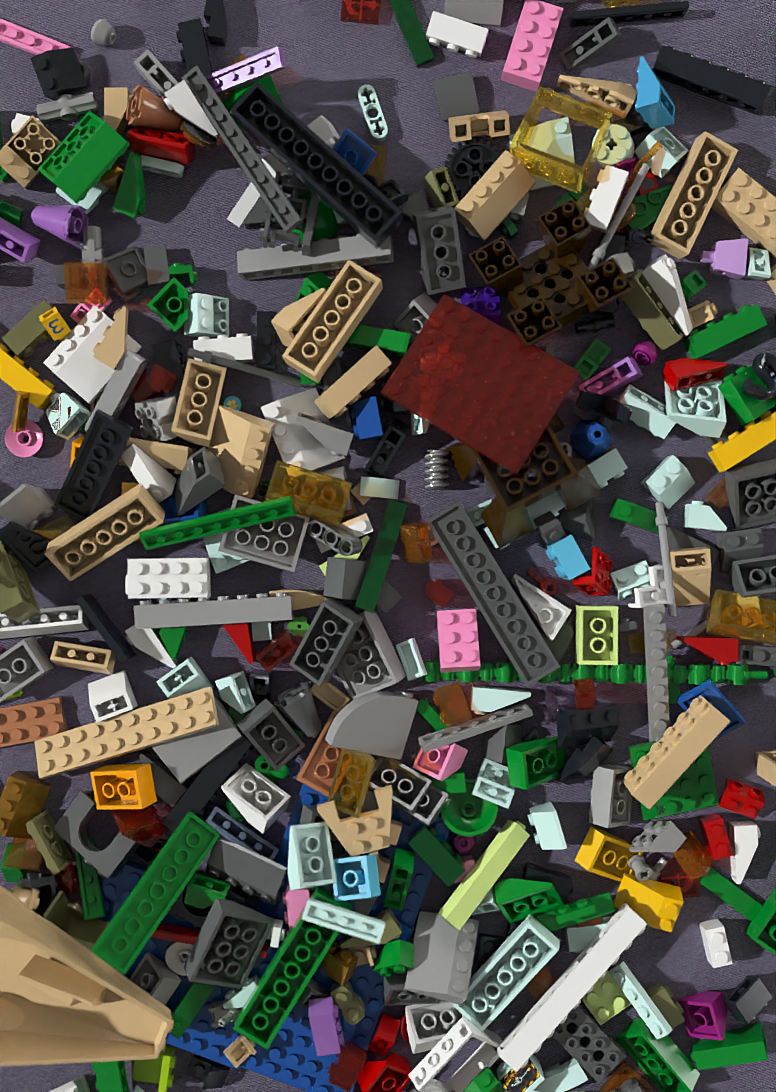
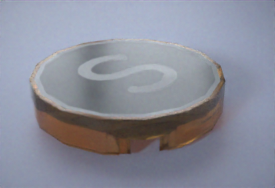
M184 120L180 127L181 131L184 130V136L199 147L205 145L208 146L207 150L215 148L218 142L216 137H212L187 120Z

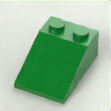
M558 736L522 742L506 748L510 786L524 790L531 789L556 778L566 764L564 747H558Z
M510 878L501 880L493 885L497 905L509 923L525 919L529 914L535 916L564 905L552 883Z

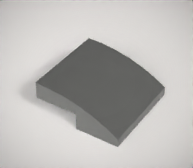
M471 72L433 81L441 121L448 120L450 117L480 113Z

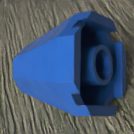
M580 420L570 434L573 450L585 458L603 455L612 441L609 428L598 421Z

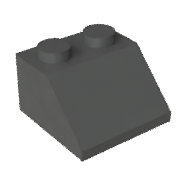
M761 528L715 533L717 548L720 551L718 556L721 571L730 570L733 561L762 556Z

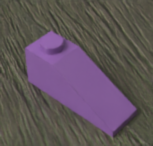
M628 356L579 385L580 390L606 395L643 376V373L635 358Z

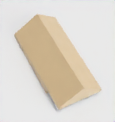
M36 954L17 977V979L69 1006L81 1002L91 1007L100 1005L104 1001L107 990L105 986L81 972Z

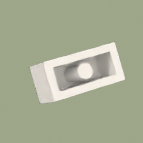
M718 919L699 922L706 957L712 967L717 968L732 964L723 924Z

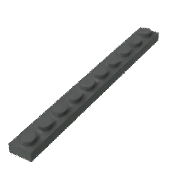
M196 65L182 79L185 80L199 105L283 230L288 234L300 225L303 220L201 69Z

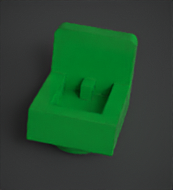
M175 263L169 267L170 279L173 277H190L191 288H195L194 282H198L197 270L193 271L192 265Z

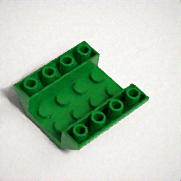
M89 111L38 170L46 179L59 187L70 199L78 204L87 196V192L99 183L102 175L112 168L117 158L126 152V148L130 144L105 121Z

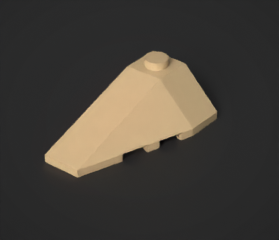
M560 75L556 84L557 87L621 118L626 117L637 96V90L632 85L621 82Z

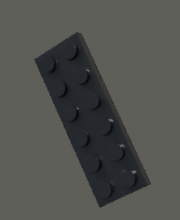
M98 409L88 427L54 506L81 520L94 514L134 428Z

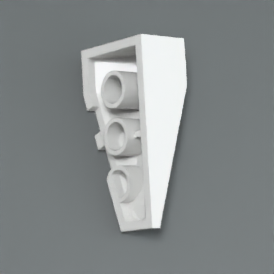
M665 254L653 260L642 271V274L683 334L687 336L693 329L676 265Z

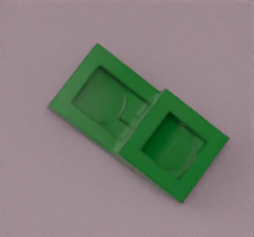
M595 338L572 370L588 381L611 351V348L598 338Z

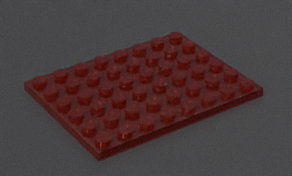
M444 294L386 383L381 394L517 475L576 382L580 372L534 345L526 348L521 338Z

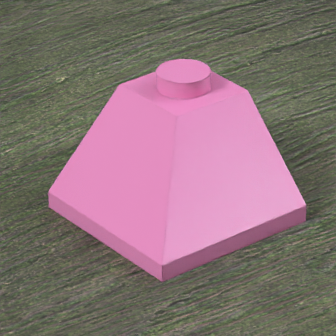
M455 743L425 753L420 748L412 767L443 781L461 768L468 750Z

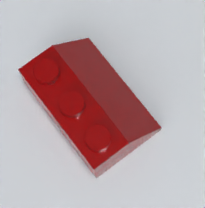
M136 126L127 133L132 152H139L141 155L153 156L162 160L176 161V163L183 166L190 164L194 160L196 136Z

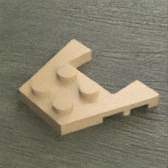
M392 785L374 789L379 806L378 809L350 817L339 818L335 801L317 805L319 814L351 857L389 847Z

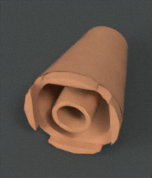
M137 85L132 92L135 94L133 100L129 99L126 112V120L129 121V125L171 131L181 128L183 117L175 113L174 109L169 110L164 100L144 86Z

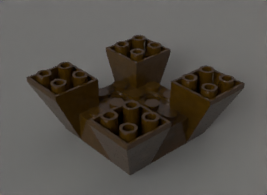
M573 198L538 216L545 246L518 260L503 236L469 254V258L486 285L507 297L514 307L515 311L508 314L507 318L526 348L634 290L633 285L613 257L589 270L578 255L592 230V226Z
M547 395L513 412L515 420L485 435L477 431L445 448L449 452L448 456L463 482L482 472L495 495V498L481 513V516L499 548L534 530L526 507L557 491L568 512L603 494L585 460L569 458L557 439L555 433L564 429L565 426ZM517 443L519 446L512 449L508 445ZM543 450L546 454L538 456L536 451ZM525 459L528 463L522 466L518 464V461ZM506 468L509 469L511 472L507 475H503L500 473V471ZM530 476H535L538 480L531 483L527 479Z

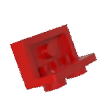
M727 778L726 789L718 800V806L755 819L765 804L764 794L757 787Z

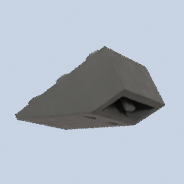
M206 447L201 448L189 457L174 486L179 516L225 486L220 459Z

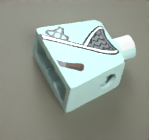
M55 393L50 398L52 404L46 410V414L54 433L69 440L79 430L81 425L89 419L92 413L76 398L66 393Z

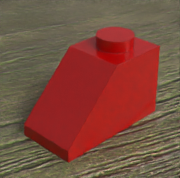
M382 1014L378 1019L368 1050L385 1056L395 1043L400 1020L391 1014Z

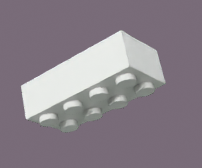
M210 558L128 559V599L211 596Z

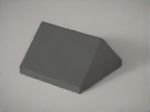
M328 557L323 595L357 600L365 576L366 561Z
M510 723L484 732L481 757L499 763H508L506 748L522 742L524 724Z

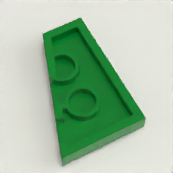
M672 185L650 191L638 197L635 196L622 218L628 228H638L643 231L654 223L665 204ZM618 202V205H617L616 210H615L616 213H617V211H618L620 205L622 204V202Z

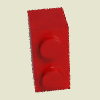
M717 813L698 817L708 855L714 861L733 856L723 818Z

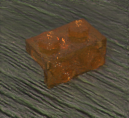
M686 832L684 834L686 840L676 852L671 853L687 876L693 880L706 876L713 861L693 832Z

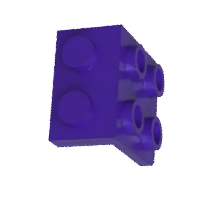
M489 287L461 288V331H499L501 320L499 293Z

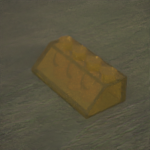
M277 460L264 502L291 496L296 508V514L339 526L344 515L352 483Z
M717 589L707 613V633L776 645V600L757 596L743 598L739 593Z

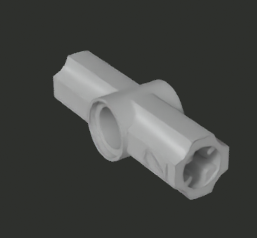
M89 92L77 96L70 94L61 95L55 101L38 104L36 109L40 121L46 123L58 119L65 121L74 120L80 114L97 111L98 104L94 93Z
M95 226L83 227L84 249H82V260L86 271V286L93 288L104 286V273L101 261L105 258V253L102 248L101 228Z

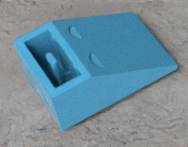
M641 56L639 66L637 67L639 77L636 84V111L642 115L644 122L648 123L651 129L674 124L675 105L645 58Z

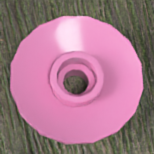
M26 420L25 431L14 433L11 429L12 424H10L5 434V443L9 451L19 457H30L36 454L42 447L44 440L43 432L39 425L31 420ZM25 436L29 437L28 442H24Z

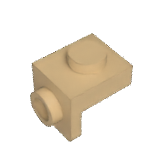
M240 1035L223 1051L235 1068L251 1054L255 1055L257 1052L253 1048L255 1043L243 1035Z

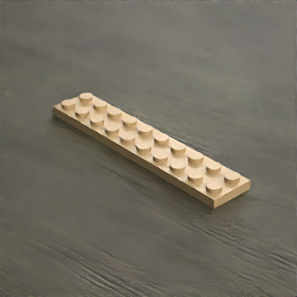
M206 687L116 715L97 723L94 722L34 741L39 778H49L219 726L212 688Z

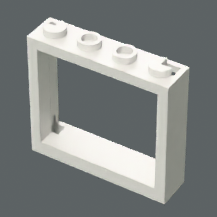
M461 1018L413 1069L409 1077L419 1092H463L479 1073L487 1066L490 1068L499 1058L498 1051L494 1047H498L503 1041L497 1033L488 1029L481 1032L472 1022ZM468 1031L469 1033L466 1036H464V1032ZM471 1037L483 1041L481 1046L446 1083L433 1079Z

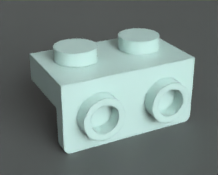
M646 560L610 573V578L615 586L619 600L633 598L635 596L634 588L651 586L649 566Z

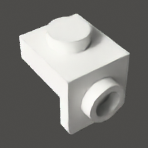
M274 919L275 922L266 939H271L270 947L278 948L279 942L284 941L286 929H282L284 920Z

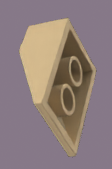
M321 288L284 307L271 322L283 345L288 347L327 292L326 289Z

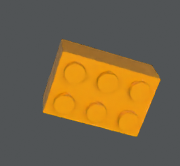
M150 763L105 765L90 772L97 810L143 809L157 802Z

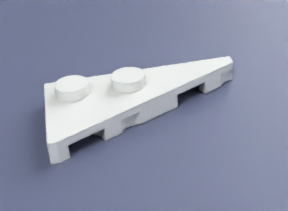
M514 574L511 579L546 637L552 642L572 610Z

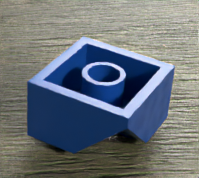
M376 396L354 402V408H350L352 420L356 419L357 425H353L356 439L359 438L360 442L382 439L383 433Z

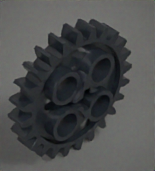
M473 138L472 143L466 140L464 146L459 142L458 150L453 147L452 154L447 155L449 161H445L444 166L449 171V178L453 182L452 185L455 188V193H461V200L473 188L471 182L479 181L486 173L484 168L491 167L502 155V152H495L497 149L496 145L490 148L491 141H488L485 145L483 144V138H481L479 143H476V139ZM477 154L479 159L473 160L470 158V155ZM464 168L466 173L459 174L457 169Z

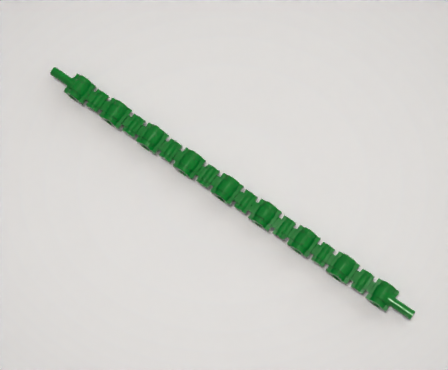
M423 661L427 675L420 677V681L426 682L439 681V676H442V680H454V676H457V681L462 682L478 681V677H481V681H492V677H496V682H516V677H519V681H523L512 662L507 661L496 662V667H493V663H481L479 671L441 673L439 661ZM572 663V668H570V664H559L560 667L536 681L539 683L554 682V678H557V681L569 682V678H572L573 683H593V678H596V682H608V678H611V683L627 684L632 683V678H634V682L643 683L647 682L646 665L638 664L635 665V668H632V664L618 663V665H611V668H608V665H596V668H593V665ZM667 664L668 684H670V679H673V683H685V679H688V684L700 685L709 679H712L713 683L720 684L724 683V679H727V684L747 685L748 679H767L768 673L767 671H748V665L742 664L727 665V669H724L725 666L712 665V669H709V664H688V669H686L685 665H673V669H671V664Z

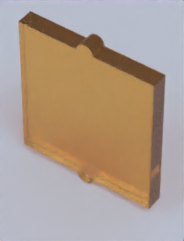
M14 837L10 849L7 850L8 855L4 866L39 870L42 858L44 857L37 850L34 839Z

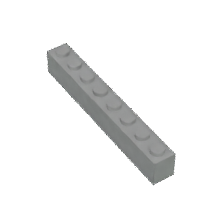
M361 234L353 237L339 236L337 239L330 240L322 238L312 242L310 256L302 255L300 250L294 252V244L283 243L280 246H275V248L267 246V248H245L243 251H237L238 274L243 281L342 269L348 260L358 266L394 262L391 235L377 249Z
M278 592L273 597H268V593L256 594V598H249L248 594L237 595V599H229V596H217V600H210V597H198V601H190V598L178 599L179 602L171 603V599H162L157 604H152L151 600L139 601L140 605L134 606L135 629L294 619L292 595L288 596L287 592Z

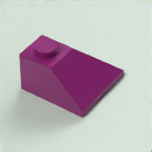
M703 991L678 999L680 1006L684 1010L682 1016L685 1019L684 1022L689 1037L724 1040L728 1010L724 1004L725 1000L722 992Z

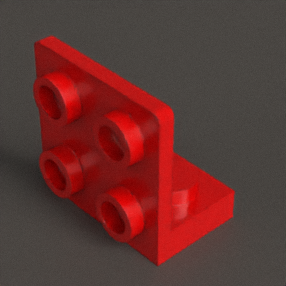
M593 547L592 576L583 574L580 577L573 578V586L587 597L609 595V589L612 587V580L610 578V570L613 567L612 560L598 547Z

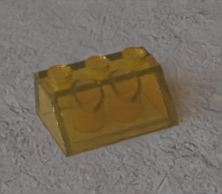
M341 749L327 802L335 801L337 810L357 819L360 818L376 761L371 754Z

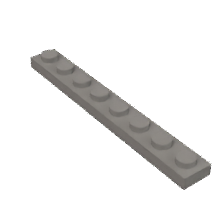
M663 604L643 606L649 742L659 741L664 736L663 734L666 729L670 727L665 606Z

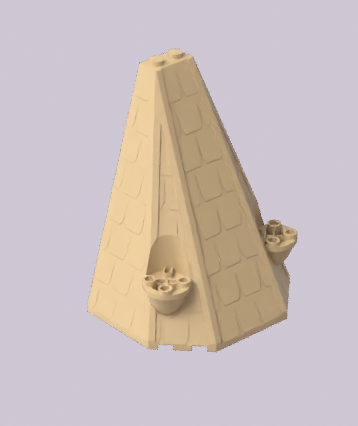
M0 885V1066L157 1059L160 1051H163L165 1048L167 1033L171 1032L174 1020L171 1017V1010L55 924L32 911H36L38 907L40 890L31 888L30 890H19L11 893ZM36 954L81 972L105 986L107 990L104 1001L100 1005L91 1007L81 1002L69 1006L17 979V977Z

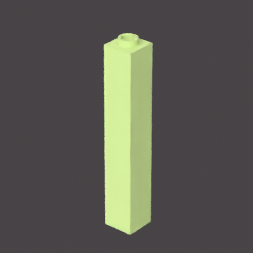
M511 820L506 822L439 911V914L459 931L530 835L525 831L526 827L521 822L516 821L515 823Z

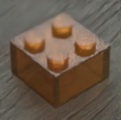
M65 261L63 263L66 303L107 304L109 301L107 261Z

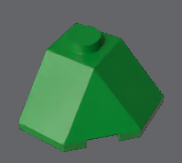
M173 277L147 306L176 333L189 319V292Z

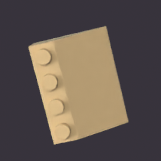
M219 405L208 450L220 459L225 486L222 488L231 494L252 499L257 492L275 423Z

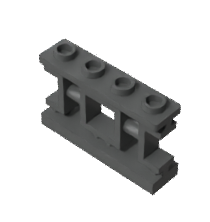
M276 171L274 179L279 186L282 185L284 193L291 194V197L287 198L293 207L301 209L300 217L303 222L295 229L303 230L304 223H306L303 242H300L299 233L289 232L287 234L285 231L273 229L272 236H270L275 216L268 209V211L264 212L263 217L265 228L260 230V240H263V248H267L268 245H271V248H275L276 240L294 243V252L300 250L302 255L310 256L321 198L312 191L310 206L307 208V200L298 199V197H309L311 189L307 186L289 184L288 175L284 174V176H281V172ZM275 218V226L281 227V225Z

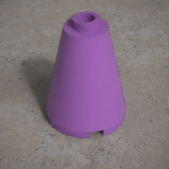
M79 205L37 206L31 213V218L35 225L72 245L81 243L79 240L81 237L84 238L83 227H87L89 224L88 216L84 213L86 209Z

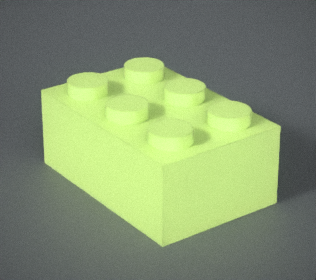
M575 606V662L577 664L618 665V606Z

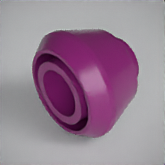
M642 341L632 348V356L638 364L648 366L655 363L657 347L652 341Z
M452 832L450 844L455 851L467 853L474 848L476 837H464Z

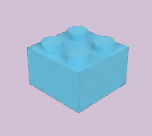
M572 534L565 535L564 538L550 546L546 545L548 550L545 552L550 561L553 560L555 562V571L559 577L571 580L590 570Z
M376 854L333 860L337 880L336 883H333L335 901L370 898L381 895Z

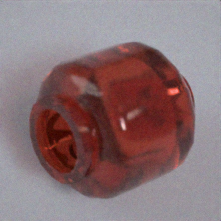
M69 863L63 870L54 875L58 881V890L66 892V894L77 891V887L80 886L77 866L73 865V863Z

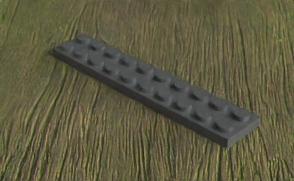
M457 501L426 520V523L526 687L560 667L461 503Z

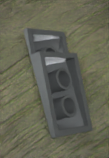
M384 756L379 757L362 781L364 785L372 790L392 785V803L427 826L438 819L448 797L446 792L432 785V780L394 758Z
M407 972L394 973L391 976L384 977L383 1006L439 1004L441 999L404 990Z

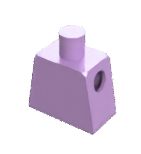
M748 239L717 241L712 245L711 251L702 250L700 262L710 263V273L740 280L746 275Z

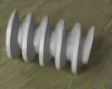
M426 450L430 454L425 455V458L430 461L426 462L425 466L430 469L426 470L425 474L430 475V477L425 478V481L430 484L426 485L425 489H444V486L449 485L448 482L444 481L445 478L449 477V475L444 473V471L449 470V467L444 466V463L449 462V459L444 458L449 452L445 450Z

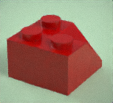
M392 1052L386 1061L367 1062L356 1078L362 1092H402L411 1080L409 1074L413 1070L406 1057Z

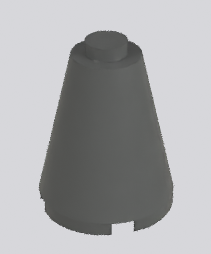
M303 682L300 683L301 687L299 688L292 686L278 697L279 702H274V705L306 737L311 736L314 738L321 733L323 726L310 688L307 683Z

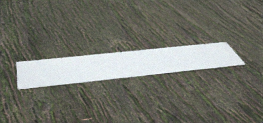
M252 182L227 217V220L238 227L241 226L261 196Z

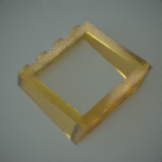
M539 86L513 138L509 153L521 161L530 175L581 194L609 130L613 114L606 109L591 106L588 102H581L569 95L557 93L551 88ZM542 108L600 129L583 167L527 145Z

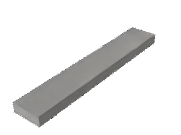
M522 702L418 738V741L425 753L531 717L533 712L526 702Z

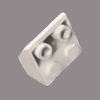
M125 670L88 684L90 707L96 723L138 706Z

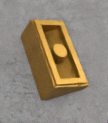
M19 390L16 391L11 425L12 432L14 433L25 431L30 393Z

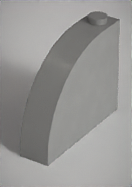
M377 691L362 695L347 704L338 713L329 727L325 741L333 747L401 760L419 701L413 698L412 693L402 691L401 694L390 691Z

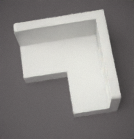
M663 565L648 567L651 586L634 588L635 603H629V608L667 604Z

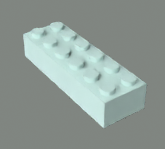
M529 914L470 978L467 1000L461 1005L453 1003V1006L483 1032L559 950L560 940Z

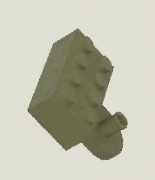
M0 540V613L8 616L11 620L22 623L41 612L22 560Z

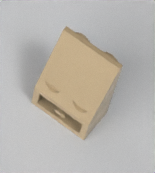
M32 115L0 150V166L23 188L27 189L39 176L38 168L61 142Z
M707 547L669 550L676 607L709 604L711 582L710 549Z

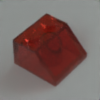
M152 804L143 809H113L111 811L121 835L150 849L166 832L162 824L163 821Z

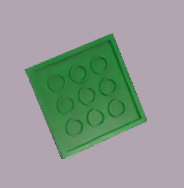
M657 741L628 747L632 769L637 766L642 756L648 754L651 746ZM708 746L650 810L639 801L644 821L719 805Z

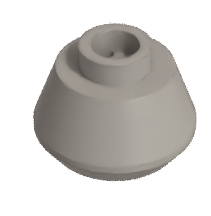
M99 19L92 27L91 39L95 45H112L116 39L115 30L106 19Z

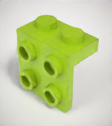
M165 1045L164 1050L160 1051L157 1059L134 1060L132 1079L134 1081L159 1084L158 1092H167L168 1087H172L174 1075H171L172 1068H175L176 1056H174L175 1046Z

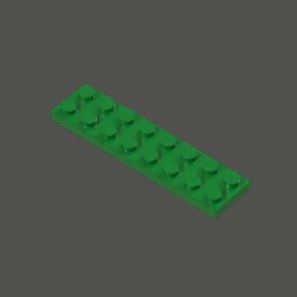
M188 811L90 951L125 975L221 834L191 811Z

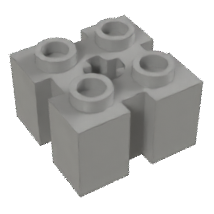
M175 397L152 398L134 403L136 416L142 421L140 433L144 440L166 441L179 437L171 432L177 408Z

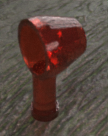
M533 566L527 571V574L531 575L539 583V589L551 597L558 592L559 587L555 579L544 578ZM549 584L553 585L552 591L547 590Z

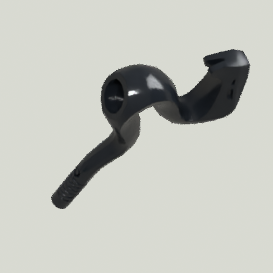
M771 353L758 354L752 362L753 371L767 388L757 386L752 383L751 378H747L743 383L742 393L755 400H769L776 396V382L766 367L776 374V356Z

